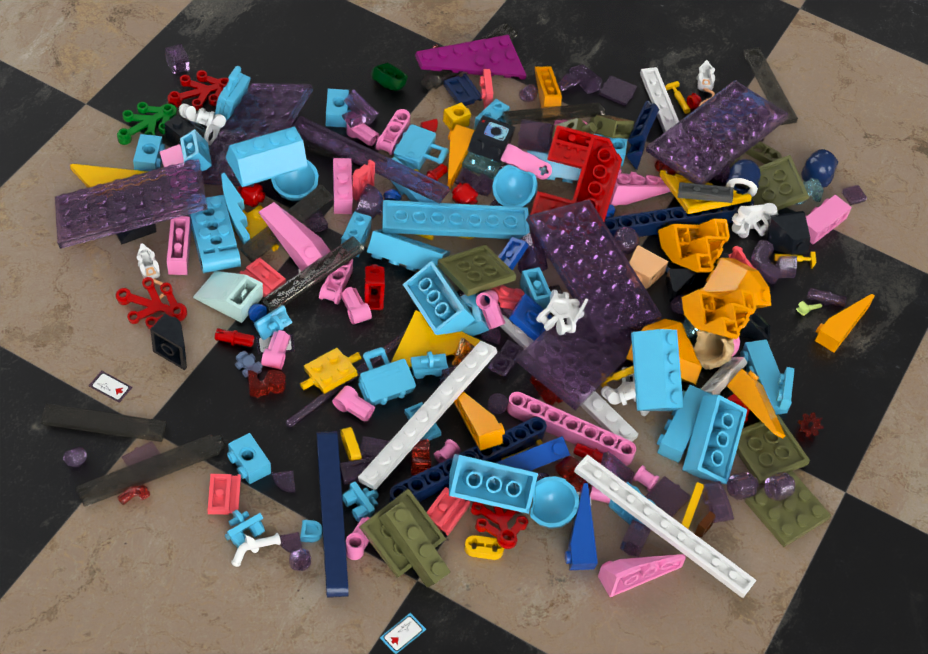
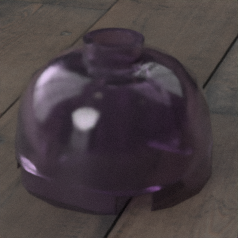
M367 183L352 215L355 211L371 216L372 219L376 215L380 216L383 208L382 193L376 187Z

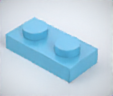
M786 367L784 374H780L778 385H781V390H778L776 401H779L780 410L786 411L791 402L794 368Z

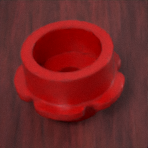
M692 93V95L687 97V105L690 109H699V105L702 102L701 97L696 95V93Z

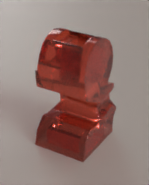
M248 370L250 396L259 398L262 395H268L270 391L277 394L283 392L286 387L285 374L279 370H269L265 379L259 381L257 373Z
M420 439L412 448L411 475H417L431 468L429 439Z
M567 456L555 466L556 471L562 478L567 479V482L574 486L576 492H580L583 484L588 482L574 472L580 462L572 456Z

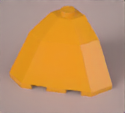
M712 219L699 225L672 224L658 230L661 248L673 263L695 272H712L715 267V261L719 259L723 251L724 243L730 238L727 219Z
M719 258L716 263L717 267L706 279V285L700 289L725 296L742 288L753 292L756 309L771 306L770 289L760 272L734 258Z
M742 288L725 296L698 289L681 297L684 315L696 329L731 339L739 337L741 329L745 328L750 320V315L756 311L753 292Z
M663 319L644 326L641 331L656 329L677 330L681 381L696 385L702 365L695 355V350L685 333L683 324ZM631 344L626 359L633 363V351Z

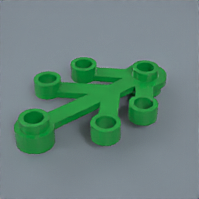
M139 102L137 104L139 113L145 114L148 112L156 114L140 115L133 114L131 110H125L122 113L124 121H139L140 123L129 129H120L117 133V140L120 144L127 145L131 143L132 135L146 127L148 129L144 134L155 136L156 123L162 118V123L159 124V132L165 134V129H162L165 128L164 123L177 114L176 107L172 104L155 107L148 106L146 102Z

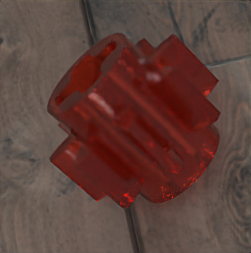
M815 412L811 413L810 417L806 413L803 414L804 420L798 421L801 424L799 432L804 431L806 437H809L811 433L816 436L819 434L817 429L824 428L820 423L822 417H815ZM812 421L813 425L809 427L808 424Z

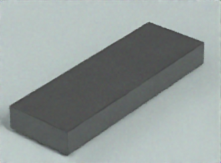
M679 182L678 198L732 203L734 188Z

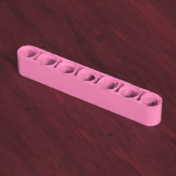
M514 392L509 396L507 412L510 416L523 422L534 417H540L546 422V432L557 437L563 436L564 440L575 445L579 443L594 450L597 448V451L614 457L613 462L619 465L628 466L632 463L636 452V446L633 442L521 392Z

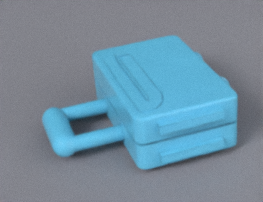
M236 66L228 77L227 85L217 100L215 115H223L226 121L231 119L246 97L251 77L240 73V66Z
M411 124L407 131L403 132V137L399 144L395 145L396 149L394 150L393 157L397 158L409 169L420 171L426 159L442 164L449 153V149L435 144V132ZM433 148L441 151L438 158L429 155Z
M382 347L363 354L369 370L360 374L358 386L365 401L373 406L380 403L385 405L389 400L397 397L402 399L406 394L414 391L416 383L405 359L389 363L385 349ZM381 355L385 365L373 369L370 359Z

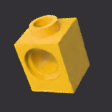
M462 102L444 109L443 122L449 130H454L456 124L464 127L469 126L471 112Z

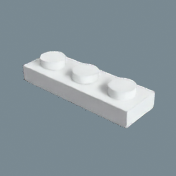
M732 357L728 363L722 365L705 383L701 390L711 395H720V392L736 374L746 366L747 361L745 357Z

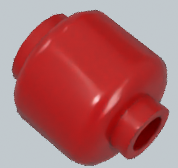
M254 183L245 187L239 185L237 191L243 198L244 205L256 207L259 203H263L265 192H263V187L260 184Z
M468 183L458 184L451 192L453 194L452 200L456 204L476 205L478 203L476 200L478 192Z

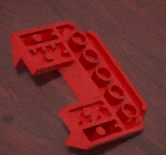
M557 125L547 160L582 170L573 200L537 191L529 217V226L581 240L603 228L622 158L616 152L609 138Z

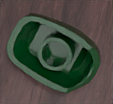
M388 62L373 67L371 71L372 80H376L383 87L394 91L402 89L408 79L407 74Z

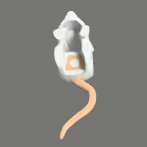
M708 60L699 67V74L696 80H698V89L711 93L712 97L702 101L699 107L715 98V93L711 91L715 81V68L711 66Z
M141 243L137 260L143 279L151 277L155 284L161 286L163 283L156 280L160 276V270L155 259V253L146 247L145 244ZM161 294V295L159 296L160 300H161L165 295Z

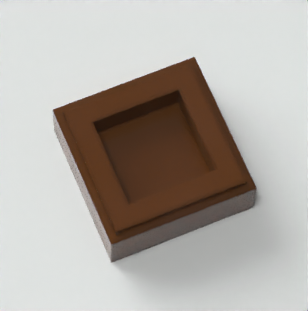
M710 511L698 524L695 535L699 538L703 537L712 527L716 518L713 512Z

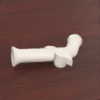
M276 533L274 536L257 540L245 534V542L238 547L231 563L233 566L239 567L247 550L256 553L260 547L273 544L280 545L279 534Z

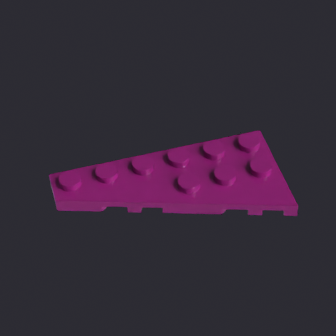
M509 35L416 51L415 54L422 70L442 71L443 69L452 70L453 73L463 71L467 72V74L483 75V69H490L491 76L504 75V78L514 76L524 80L527 76Z

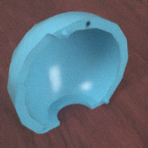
M307 160V168L271 178L274 189L281 197L290 201H300L312 195L317 188L319 175L316 167Z
M506 165L499 170L494 178L492 186L493 195L497 202L503 206L525 207L536 196L538 189L537 178L534 173L525 172L512 165Z
M556 476L545 477L537 481L530 517L540 526L550 529L560 528L570 523L577 514L579 507V496L574 486L564 478Z

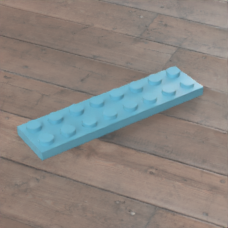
M383 200L382 233L511 239V237L520 240H529L528 207Z

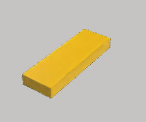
M699 482L696 483L681 523L687 529L690 527L704 488V484Z

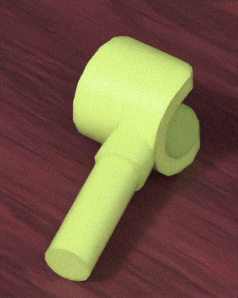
M801 301L798 304L800 307L796 308V310L802 316H805L810 310L821 308L822 304L807 305L804 301Z

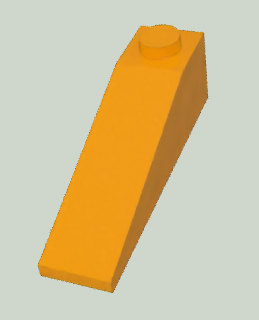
M535 67L543 115H560L562 95L552 67Z
M456 124L454 130H450L448 140H450L447 177L448 191L451 190L470 153L467 150L475 131Z
M870 294L830 317L825 324L821 323L816 330L818 335L815 341L835 353L870 307L875 295Z
M741 369L727 387L773 434L783 439L785 437L784 431L763 385L758 381L759 376L751 370L747 372Z
M462 392L454 401V404L480 451L503 444L502 435L505 434L502 423H498L494 415L465 392Z

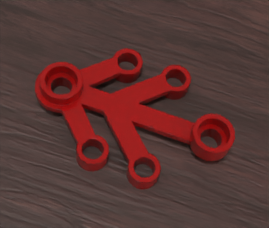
M200 70L197 72V80L212 84L205 85L192 81L189 75H182L180 77V84L184 87L188 86L195 89L183 93L177 91L170 92L168 104L179 107L182 104V100L200 95L192 101V106L199 110L203 108V103L210 92L216 91L215 94L209 96V104L216 106L218 97L229 79H216L207 76L206 71Z
M151 277L144 278L142 284L152 300L131 294L127 288H121L116 292V299L121 305H127L132 302L148 307L139 312L130 311L127 318L131 324H137L141 319L148 317L145 323L148 329H151L153 325H149V322L155 321L156 323L163 315L157 318L150 315L159 311L171 317H176L179 321H183L187 316V308L182 303H177L170 283L165 282L160 286L162 294L167 297L170 305L161 302L154 287V280ZM146 282H152L149 286L145 285ZM165 287L170 288L168 291H163ZM122 293H126V296L120 297ZM179 309L180 312L175 314L174 311ZM136 315L137 318L132 320L131 317Z
M474 502L471 506V513L473 515H483L499 526V529L490 525L485 518H479L476 521L475 529L479 532L486 531L496 537L497 543L502 548H514L517 544L516 535L520 530L526 529L528 519L524 516H518L512 528L508 529L507 523L515 514L521 512L508 509L504 513L503 508L493 506L494 512L484 507L482 503Z

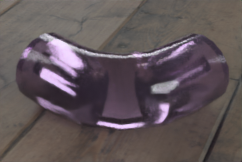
M760 240L754 247L751 255L752 266L760 272L765 281L775 285L783 269L771 263L769 259L774 251L772 244L768 241Z

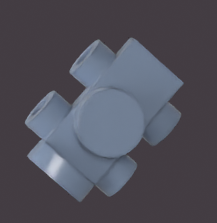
M242 351L236 356L238 362L235 363V366L238 370L244 368L242 374L245 378L249 375L254 377L262 372V364L259 361L255 363L256 358L252 353L248 355L246 351Z

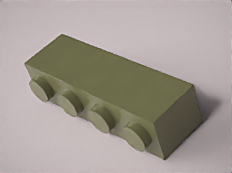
M403 502L398 503L378 517L426 587L436 584L451 573Z

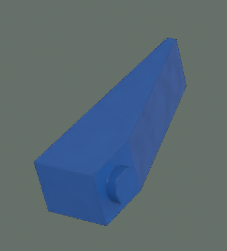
M562 436L496 463L532 471L569 456L570 453Z
M584 483L580 490L579 507L574 517L568 549L565 551V563L569 564L570 571L595 569L598 564L588 483Z

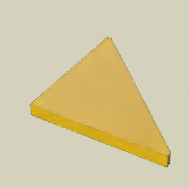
M80 164L70 165L73 173L110 212L167 181L166 173Z
M664 170L660 171L661 179L687 214L750 202L752 198L750 194H738L736 190H733L732 203L678 198L679 182L704 185L713 184L700 180L698 183L689 180V177L678 174L673 176L666 174Z
M415 310L391 363L405 359L409 369H411V357L427 356V352L430 351L433 355H454L474 348L481 340L462 331L436 335L422 313Z

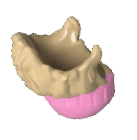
M702 330L696 332L697 342L694 346V352L705 370H711L728 363L739 350V337L731 339Z

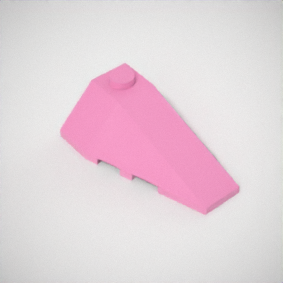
M620 169L610 205H628L671 191L661 177L652 175L643 177L632 171L630 174L621 173Z
M275 202L258 212L302 273L332 254L322 238Z
M684 554L619 559L614 562L607 561L601 566L598 578L609 597H612L681 568L686 556Z

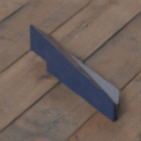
M648 100L645 102L628 138L631 147L626 156L636 170H638L647 136L660 110L655 103L651 104Z

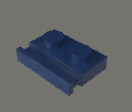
M466 73L461 77L456 76L444 80L443 86L456 104L462 102L464 106H468L477 100L482 101L480 92Z

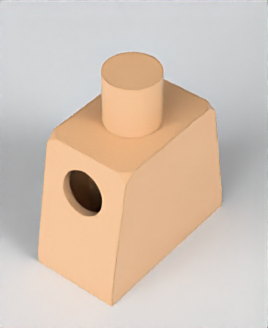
M638 245L627 266L625 277L629 279L627 285L632 289H636L638 285L643 288H649L664 275L668 261Z

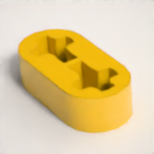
M352 428L341 429V439L350 463L360 462L362 460L361 452Z
M472 535L465 541L464 550L471 557L497 560L503 556L504 548L497 543L496 538ZM472 543H476V549H472ZM493 546H497V552H493Z

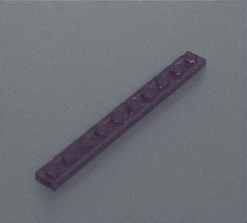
M302 116L292 126H295L302 138L343 158H351L352 162L360 166L368 165V160H372L375 162V173L439 204L450 192L449 186Z

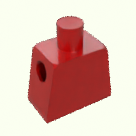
M372 264L365 267L364 303L369 305L370 310H383L384 267ZM371 289L378 290V294L371 295Z

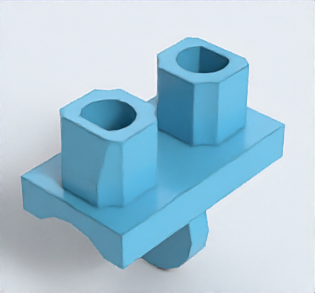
M280 306L255 321L254 326L261 339L265 340L272 336L274 332L282 331L292 321L287 315L285 306Z
M430 351L427 352V356L411 357L413 376L416 379L424 378L425 375L443 376L444 373L449 372L446 354L433 355Z
M355 481L350 484V490L342 494V501L347 507L354 503L357 504L358 507L352 509V514L355 520L359 522L362 517L371 518L375 512L374 507L378 505L376 499L379 493L376 490L369 491L368 488L361 490Z
M238 510L233 511L234 518L228 522L230 526L238 524V526L227 531V534L224 536L227 541L231 539L238 548L245 542L246 537L243 532L247 529L250 530L254 538L263 534L265 529L261 522L263 519L261 513L245 521L244 519L250 516L247 511L242 514Z

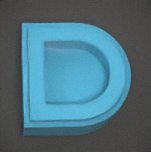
M303 520L300 542L313 543L319 541L323 532L321 524L313 520Z

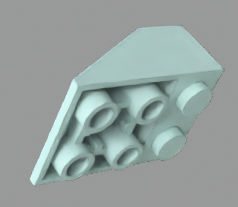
M214 271L193 298L242 323L249 315L250 307L258 304L263 298V283L244 274Z

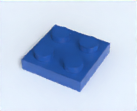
M525 293L519 299L509 320L536 343H539L546 333L542 322L539 323L536 320L537 316L544 309ZM549 314L547 318L550 320L552 316Z

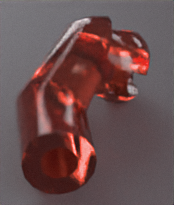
M662 160L655 162V169L659 173L661 170H664L669 175H680L679 166L670 167Z
M144 485L133 486L117 498L122 505H125L135 496L145 500L150 496V492L147 490L148 487Z

